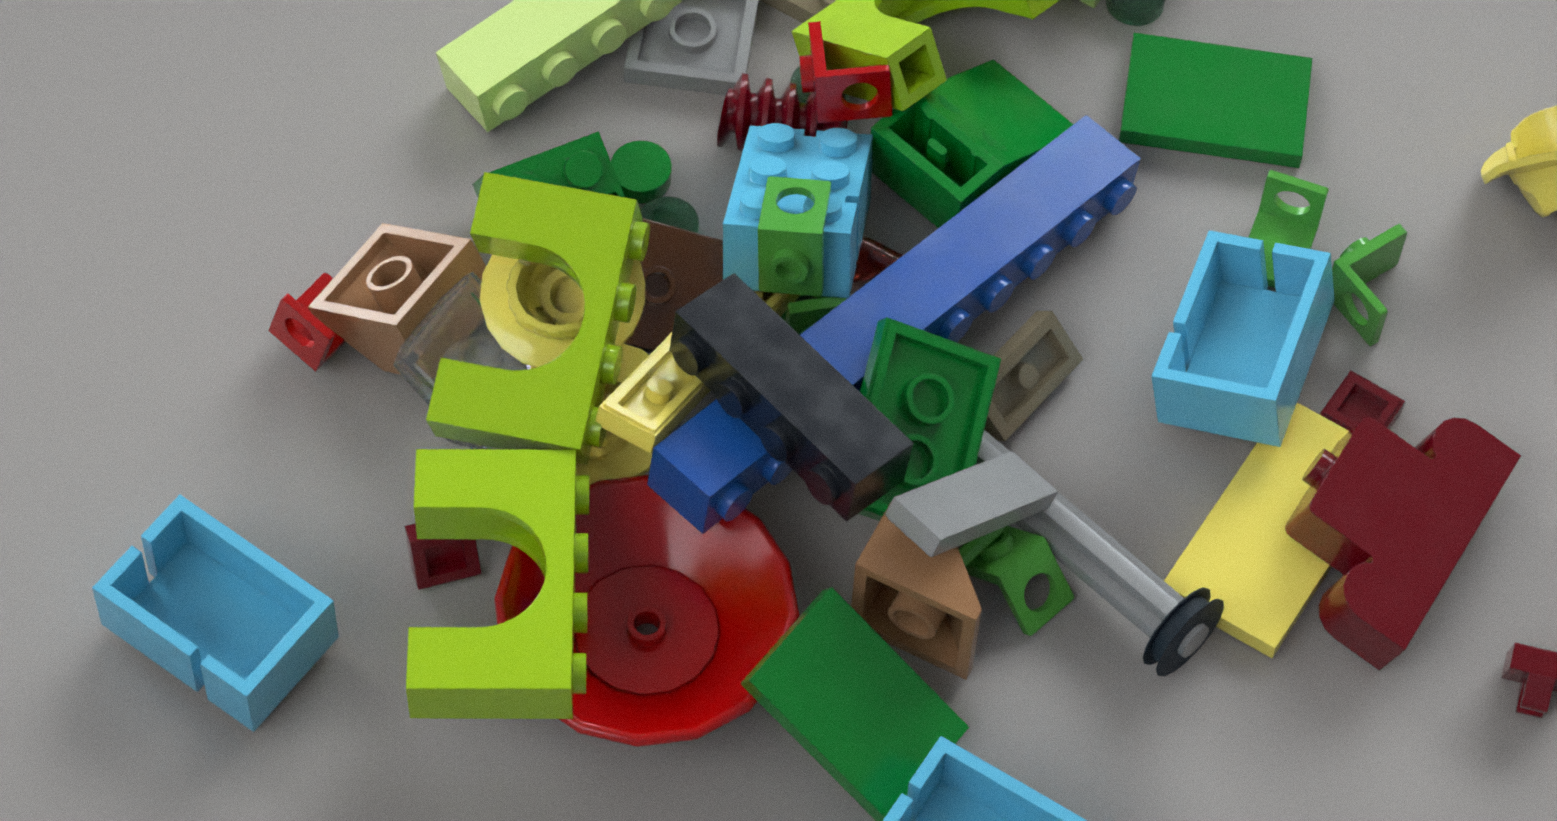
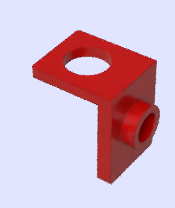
M821 21L808 22L810 55L799 56L802 93L814 92L818 123L892 116L889 65L826 70ZM856 83H867L877 89L876 96L863 104L847 102L843 99L842 93L848 86Z
M323 273L297 300L287 293L280 300L268 330L315 372L346 342L308 309V306L333 279L328 273Z

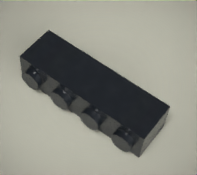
M735 273L675 312L669 351L672 352L678 366L688 375H695L716 395L724 411L733 418H740L761 439L764 448L774 459L781 462L784 461L805 481L808 490L818 502L823 505H830L847 522L904 481L914 443Z

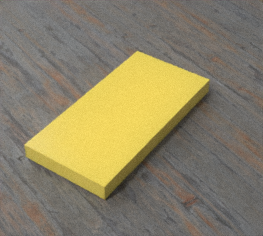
M1298 402L1281 447L1256 443L1164 580L1183 598L1202 587L1210 589L1211 598L1209 602L1214 599H1220L1224 602V610L1216 627L1270 658L1274 657L1332 568L1328 563L1292 539L1285 531L1286 523L1310 487L1302 481V477L1316 456L1324 448L1331 453L1337 442L1349 432V430Z

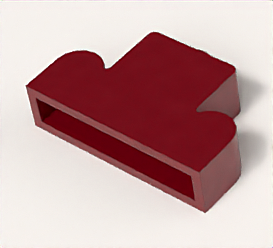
M1364 417L1337 442L1331 453L1324 448L1316 456L1302 477V481L1310 487L1286 523L1285 531L1292 539L1343 574L1339 580L1322 594L1319 603V618L1325 630L1334 639L1378 670L1405 651L1521 455L1478 424L1466 418L1455 417L1443 421L1415 447L1374 418Z

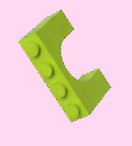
M836 0L791 32L799 56L810 55L808 22L821 21L826 70L889 65L892 108L904 111L947 81L931 27L917 24L918 22L942 12L966 7L991 8L1034 19L1059 0ZM856 83L848 86L843 93L870 101L876 96L877 89L867 83Z
M484 172L470 231L478 252L540 263L564 272L577 283L584 293V316L579 332L571 345L556 359L540 367L528 370H506L441 357L426 421L436 437L500 449L576 450V463L588 465L591 447L601 448L606 434V430L601 427V424L595 421L598 408L602 403L605 385L616 384L621 368L622 347L615 345L619 323H629L634 310L636 285L629 283L633 261L644 260L649 243L650 223L642 222L643 218L636 199Z
M416 449L414 516L417 539H484L501 541L517 547L530 556L540 568L545 580L541 591L533 603L518 616L504 623L487 627H408L406 694L410 718L573 719V694H586L587 654L574 653V633H587L588 594L575 593V573H588L589 534L576 533L577 515H589L590 476L577 475L576 450Z

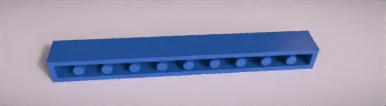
M1085 115L809 327L800 336L859 392L879 320L888 317L958 342L968 331L975 318L986 310L990 313L997 311L1006 303L1018 284L1027 277L1031 280L1040 277L1052 264L1056 254L1068 245L1072 247L1079 246L1088 238L1099 220L1108 213H1111L1113 216L1118 215L1129 205L1137 191V187L1133 183L1141 158L1089 116ZM716 399L653 447L647 485L697 530L704 534L721 519L731 521L747 507L754 493L768 482L771 485L780 483L790 474L792 469L784 461L781 462L774 459L764 448L761 439L740 418H733L727 414Z

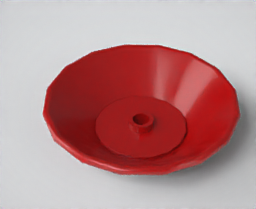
M649 475L599 480L590 484L589 515H577L576 533L589 534L588 573H575V593L588 594L587 633H574V653L587 654L586 694H573V719H559L580 734L635 747L697 740L750 712L758 701L740 683L800 616L791 563L758 516L745 508L733 520L725 521L721 519L702 534L647 485ZM514 546L510 548L494 598L497 624L504 623L526 610L538 596L545 580L543 573L533 559ZM648 623L656 626L658 630L653 634L644 635L639 633L636 628L641 624Z

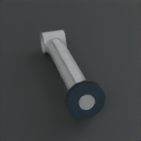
M984 430L976 465L1010 451ZM1059 492L1049 509L1015 522L1022 530L1045 537L1056 559L1150 638L1143 653V662L1147 665L1157 663L1156 672L1158 676H1167L1184 665L1205 643L1221 618L1224 602L1220 599H1214L1209 602L1211 598L1210 589L1202 587L1183 598Z

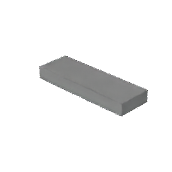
M1010 451L894 497L885 515L929 557H934L1049 509L1058 491L1018 455Z

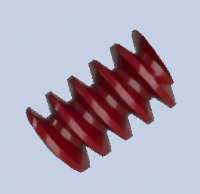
M742 73L733 89L729 88L726 93L718 126L717 146L723 147L732 132H735L737 149L743 151L750 125L764 126L780 123L788 125L793 129H805V136L816 137L817 130L825 131L831 128L847 129L848 121L818 123L814 92L810 93L805 103L799 102L797 84L790 83L782 97L777 98L775 97L773 79L766 78L758 92L752 93L749 74ZM842 93V97H843L844 100H845V93Z

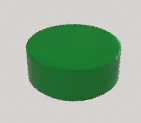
M632 141L621 146L613 154L611 163L625 198L636 199L640 204L650 203L658 200L668 191L671 185L672 164L668 153L661 146L649 141Z

